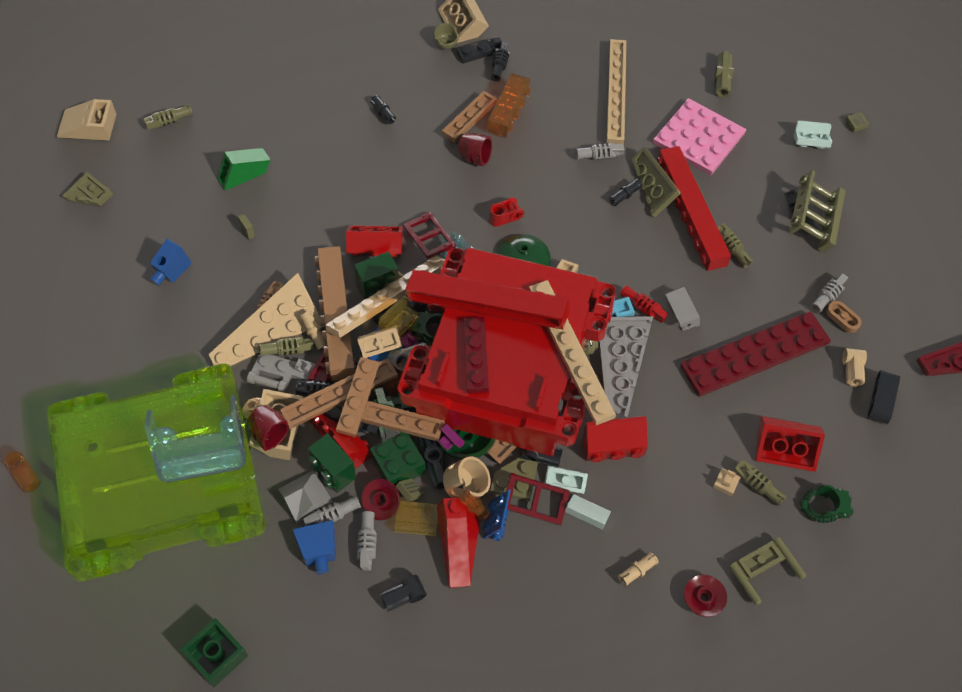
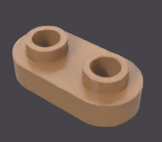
M840 301L831 302L826 310L828 317L846 332L854 333L858 331L862 324L861 318Z

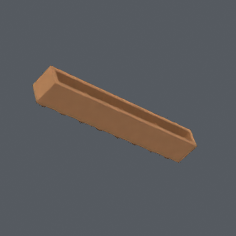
M340 246L318 248V256H315L316 267H320V270H316L317 282L321 281V285H318L319 296H323V300H319L320 311H324V315H321L322 326H326L334 318L347 312ZM327 329L322 330L323 342H327L328 345L324 346L325 358L329 357V362H325L326 374H331V381L343 380L355 374L350 332L339 338L328 332Z

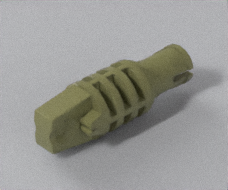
M188 104L176 109L171 107L159 113L155 112L143 120L147 129L163 127V125L173 124L172 122L176 123L179 121L178 119L193 115Z
M724 223L719 225L718 229L730 255L736 257L743 268L747 267L746 264L751 265L753 260L745 252L743 243Z
M302 336L278 339L273 343L259 344L260 356L277 354L278 356L294 355L314 349L313 340L311 338H303Z
M741 460L735 467L734 471L744 482L760 495L765 494L778 506L787 497L772 485L771 479L746 461Z

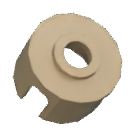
M472 456L465 457L451 464L443 474L444 487L451 498L464 497L472 501L483 496L490 488L491 478L487 467L481 460Z

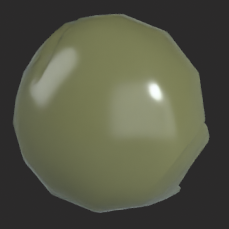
M441 23L435 28L434 40L438 47L451 49L457 45L459 34H457L454 25Z

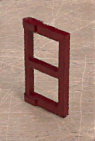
M432 212L425 213L421 217L403 224L405 230L427 259L445 251L448 252L457 246L436 220ZM427 221H431L437 228L421 236H417L412 230L413 227ZM439 234L447 241L444 245L430 251L422 243Z
M510 473L506 491L508 489L511 490L507 510L561 526L570 490ZM515 481L536 487L530 510L510 505ZM541 489L561 494L556 518L536 512Z

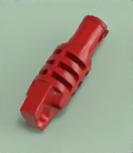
M627 285L620 292V295L624 298L629 297L634 308L643 314L653 316L654 319L661 323L667 318L668 313L662 309V306L648 296H645V294H639Z

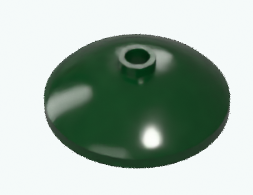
M517 234L506 238L499 245L496 254L545 266L550 265L551 256L547 245L539 238L528 234Z
M454 429L465 442L461 448L454 444L449 450H446L439 442L438 444L446 454L461 460L465 457L479 458L485 455L493 447L496 439ZM443 432L441 434L440 439L445 436Z

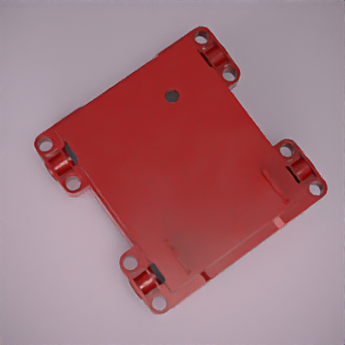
M468 247L467 250L459 248L449 250L440 270V274H446L451 277H463L467 280L484 281L495 285L502 284L506 287L523 288L528 291L529 286L548 280L555 295L569 298L570 311L567 319L583 351L587 340L601 341L604 339L612 317L616 289L609 283L597 281L596 277ZM445 308L432 346L417 345L413 347L398 385L400 401L405 405L415 407L417 414L444 420L445 425L447 424L453 430L457 429L511 443L519 448L549 456H554L557 444L571 446L575 443L586 407L582 398H574V396L581 395L546 326L452 308ZM485 317L489 392L468 393L464 318ZM406 391H412L410 394H404ZM561 398L563 400V407L559 416L558 405ZM569 431L572 435H565L563 432Z

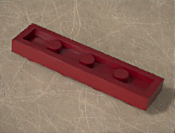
M485 317L464 318L468 393L489 392Z

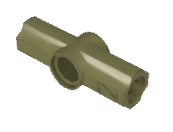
M723 51L717 57V67L714 81H716L715 94L721 98L729 96L731 92L734 68H732V55L729 51Z

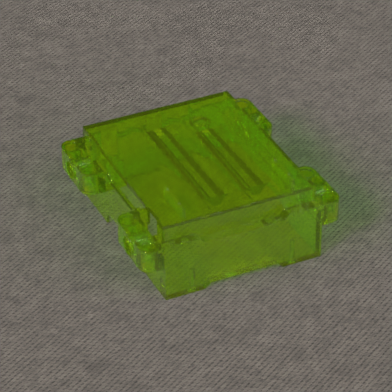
M217 364L183 372L174 377L173 387L110 401L107 394L97 392L55 402L49 406L47 415L56 472L65 569L75 581L82 582L128 570L135 565L136 561L142 560L145 554L196 540H203L209 547H217L259 536L268 527L252 448L249 445L250 438L243 414V404L233 370L229 364ZM91 443H97V449L95 451L89 452L88 445ZM237 505L239 515L224 519L220 518L217 509ZM103 539L107 544L106 549L91 553L86 548L88 542Z

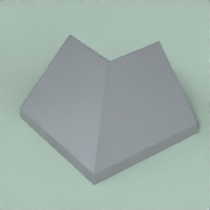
M314 471L278 489L296 524L303 521V518L311 515L313 511L333 504L328 492Z

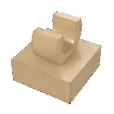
M722 468L713 488L732 497L741 477L736 475L735 472Z

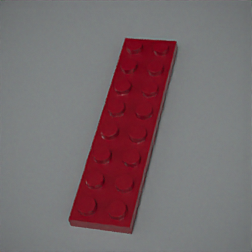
M809 311L681 362L680 367L698 397H701L826 346L831 342V339L813 313Z

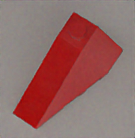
M323 414L309 420L322 437L327 433L352 459L355 469L371 458L370 445L366 440H361L358 435L352 437L336 432L338 423Z
M464 497L443 498L436 508L449 588L469 587L480 525L477 503Z

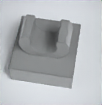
M298 359L291 373L292 378L299 381L308 380L315 363Z

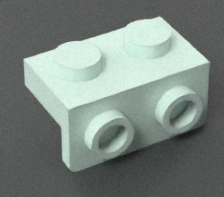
M797 121L794 132L796 144L802 147L831 148L832 139L829 135L832 127L831 124Z

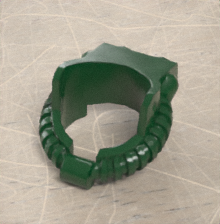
M419 311L414 317L415 324H412L410 327L411 335H416L418 338L423 339V342L431 347L435 337L427 332L426 327L430 323L440 324L443 314H430L428 311Z
M822 485L810 489L804 495L803 500L800 501L801 511H805L804 513L807 514V517H810L815 522L818 521V523H829L840 518H850L854 512L853 507H851L852 497L849 495V491H845L842 488L835 489L831 485ZM815 495L829 497L833 501L835 509L834 511H826L823 514H819L813 508H809L808 502Z

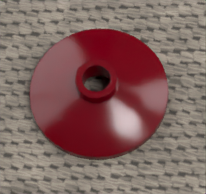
M375 479L369 482L362 493L363 508L365 511L374 512L375 520H387L393 517L400 505V495L396 486L386 479ZM383 495L386 498V502L382 500Z
M698 575L690 579L685 586L684 599L693 613L702 617H714L725 608L727 592L723 584L715 577ZM705 595L708 600L703 601L700 596Z

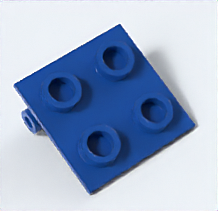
M510 489L489 502L487 506L488 517L483 525V539L493 536V540L501 541V538L504 537L505 527L503 526H506L505 521L508 518L509 511L507 506L511 492Z

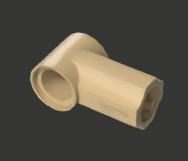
M845 348L843 351L842 362L843 365H846V383L850 386L857 387L865 383L864 366L867 359L866 350Z

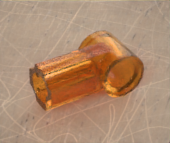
M12 451L6 455L5 465L9 468L24 493L37 489L41 482L23 454L18 451ZM17 461H21L17 466H13Z

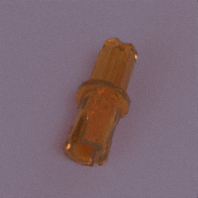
M466 490L463 491V494H460V500L467 506V510L470 513H474L479 519L487 518L489 510L482 504L480 498L474 497Z

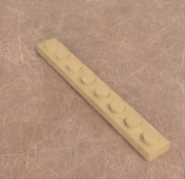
M610 39L606 143L624 144L627 40Z
M438 256L432 257L414 270H425L429 273L440 274L445 259ZM412 271L363 300L339 317L334 318L326 324L327 331L340 338L406 296L405 288Z
M548 280L529 286V291H540L545 294L555 295ZM568 319L566 320L564 330L547 327L595 425L615 419L616 414Z

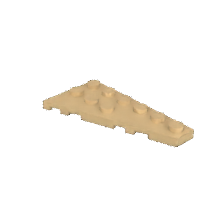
M298 273L209 354L217 373L259 354V344L273 343L278 339L294 338L307 332L308 330L300 315L310 310L318 326L322 325L321 318Z

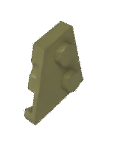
M87 172L62 196L67 201L101 207L113 193Z

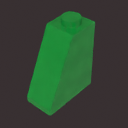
M263 148L224 152L217 179L223 189L228 190L266 173L270 164V158Z

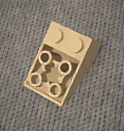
M93 99L65 109L57 137L109 141L117 115L112 101Z

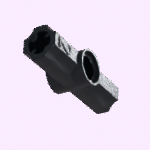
M418 437L434 489L445 488L443 474L446 470V465L438 441ZM431 456L438 457L437 460H430L429 458Z

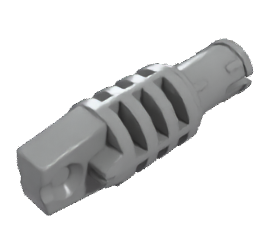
M614 143L593 144L588 148H576L577 159H610L624 153L623 144Z
M842 273L837 280L832 278L819 292V297L811 304V310L815 313H820L827 304L835 301L845 289L843 284L848 277Z
M354 496L343 502H333L331 505L329 504L326 507H322V509L313 511L311 515L303 518L305 526L331 520L336 522L339 519H343L345 514L361 508L357 496Z
M371 511L362 512L361 530L358 532L357 560H360V568L363 571H371L372 559H376L377 533L374 530L375 514Z

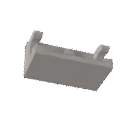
M685 287L665 294L683 331L700 326V317Z

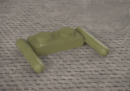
M780 537L729 565L730 570L754 605L761 604L762 600L749 580L781 563L783 560L787 561L799 579L806 577V573Z

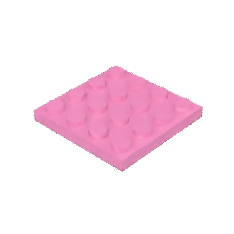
M688 98L653 139V144L662 149L680 146L687 163L711 176L743 137L746 129Z

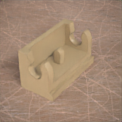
M396 325L360 336L357 339L364 358L402 347Z

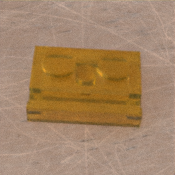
M400 501L399 509L396 512L394 532L436 536L438 523L436 506L438 504Z

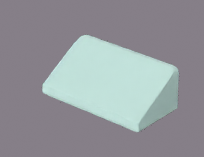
M548 465L545 483L584 494L588 472Z
M573 494L565 513L603 530L611 511Z

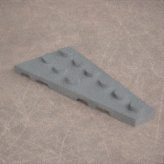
M653 316L611 317L604 339L598 341L603 390L616 414L615 419L628 417Z

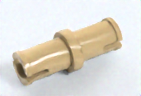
M311 310L300 315L308 330L306 333L311 336L316 349L319 350L327 346V342H323V334L320 330L322 328L320 325L318 326Z
M649 552L648 555L638 562L634 561L631 563V567L618 575V580L620 583L624 581L622 585L627 587L632 581L638 577L642 578L646 571L659 563L657 557H652L654 554Z

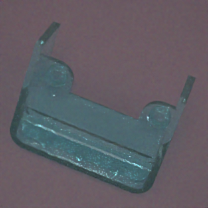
M235 395L231 396V415L224 417L220 422V433L178 440L177 434L172 428H156L152 410H147L144 428L157 475L162 481L173 482L241 469L245 465L244 437Z

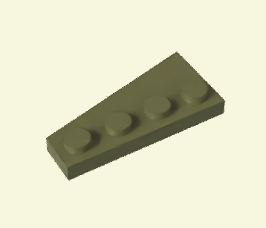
M643 147L632 158V162L637 176L640 177L642 189L646 194V201L651 208L650 212L652 216L656 217L681 192L648 149Z

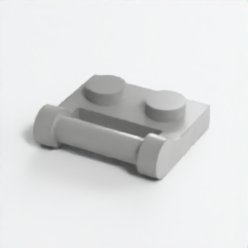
M259 354L252 371L248 374L247 382L269 386L285 393L292 379L291 373L297 362L274 355L260 356ZM259 373L282 380L279 382L273 379L259 376Z

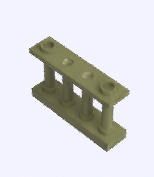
M811 170L799 180V189L793 217L790 221L789 233L793 234L799 229L806 231L819 239L818 250L824 253L836 245L846 190L840 187L834 192L828 191L813 181L815 171ZM811 189L826 197L827 205L810 195ZM811 203L824 211V218L809 210L808 204ZM806 216L821 225V232L805 223Z

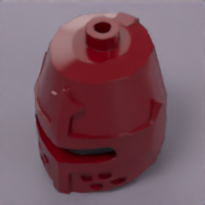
M466 133L459 140V154L467 162H474V164L483 167L489 162L492 154L491 137L480 133Z
M262 405L254 409L247 421L252 437L257 440L264 451L279 445L286 437L289 429L287 420L268 405Z

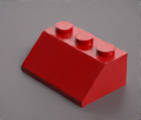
M350 225L346 231V253H351V256H362V253H368L369 256L375 257L389 251L392 257H398V254H402L404 226Z
M646 416L613 419L599 425H595L594 422H586L582 437L586 461L596 463L604 459L620 460L623 457L639 458L645 455L648 448Z
M761 416L757 433L755 460L816 472L825 433L819 426Z

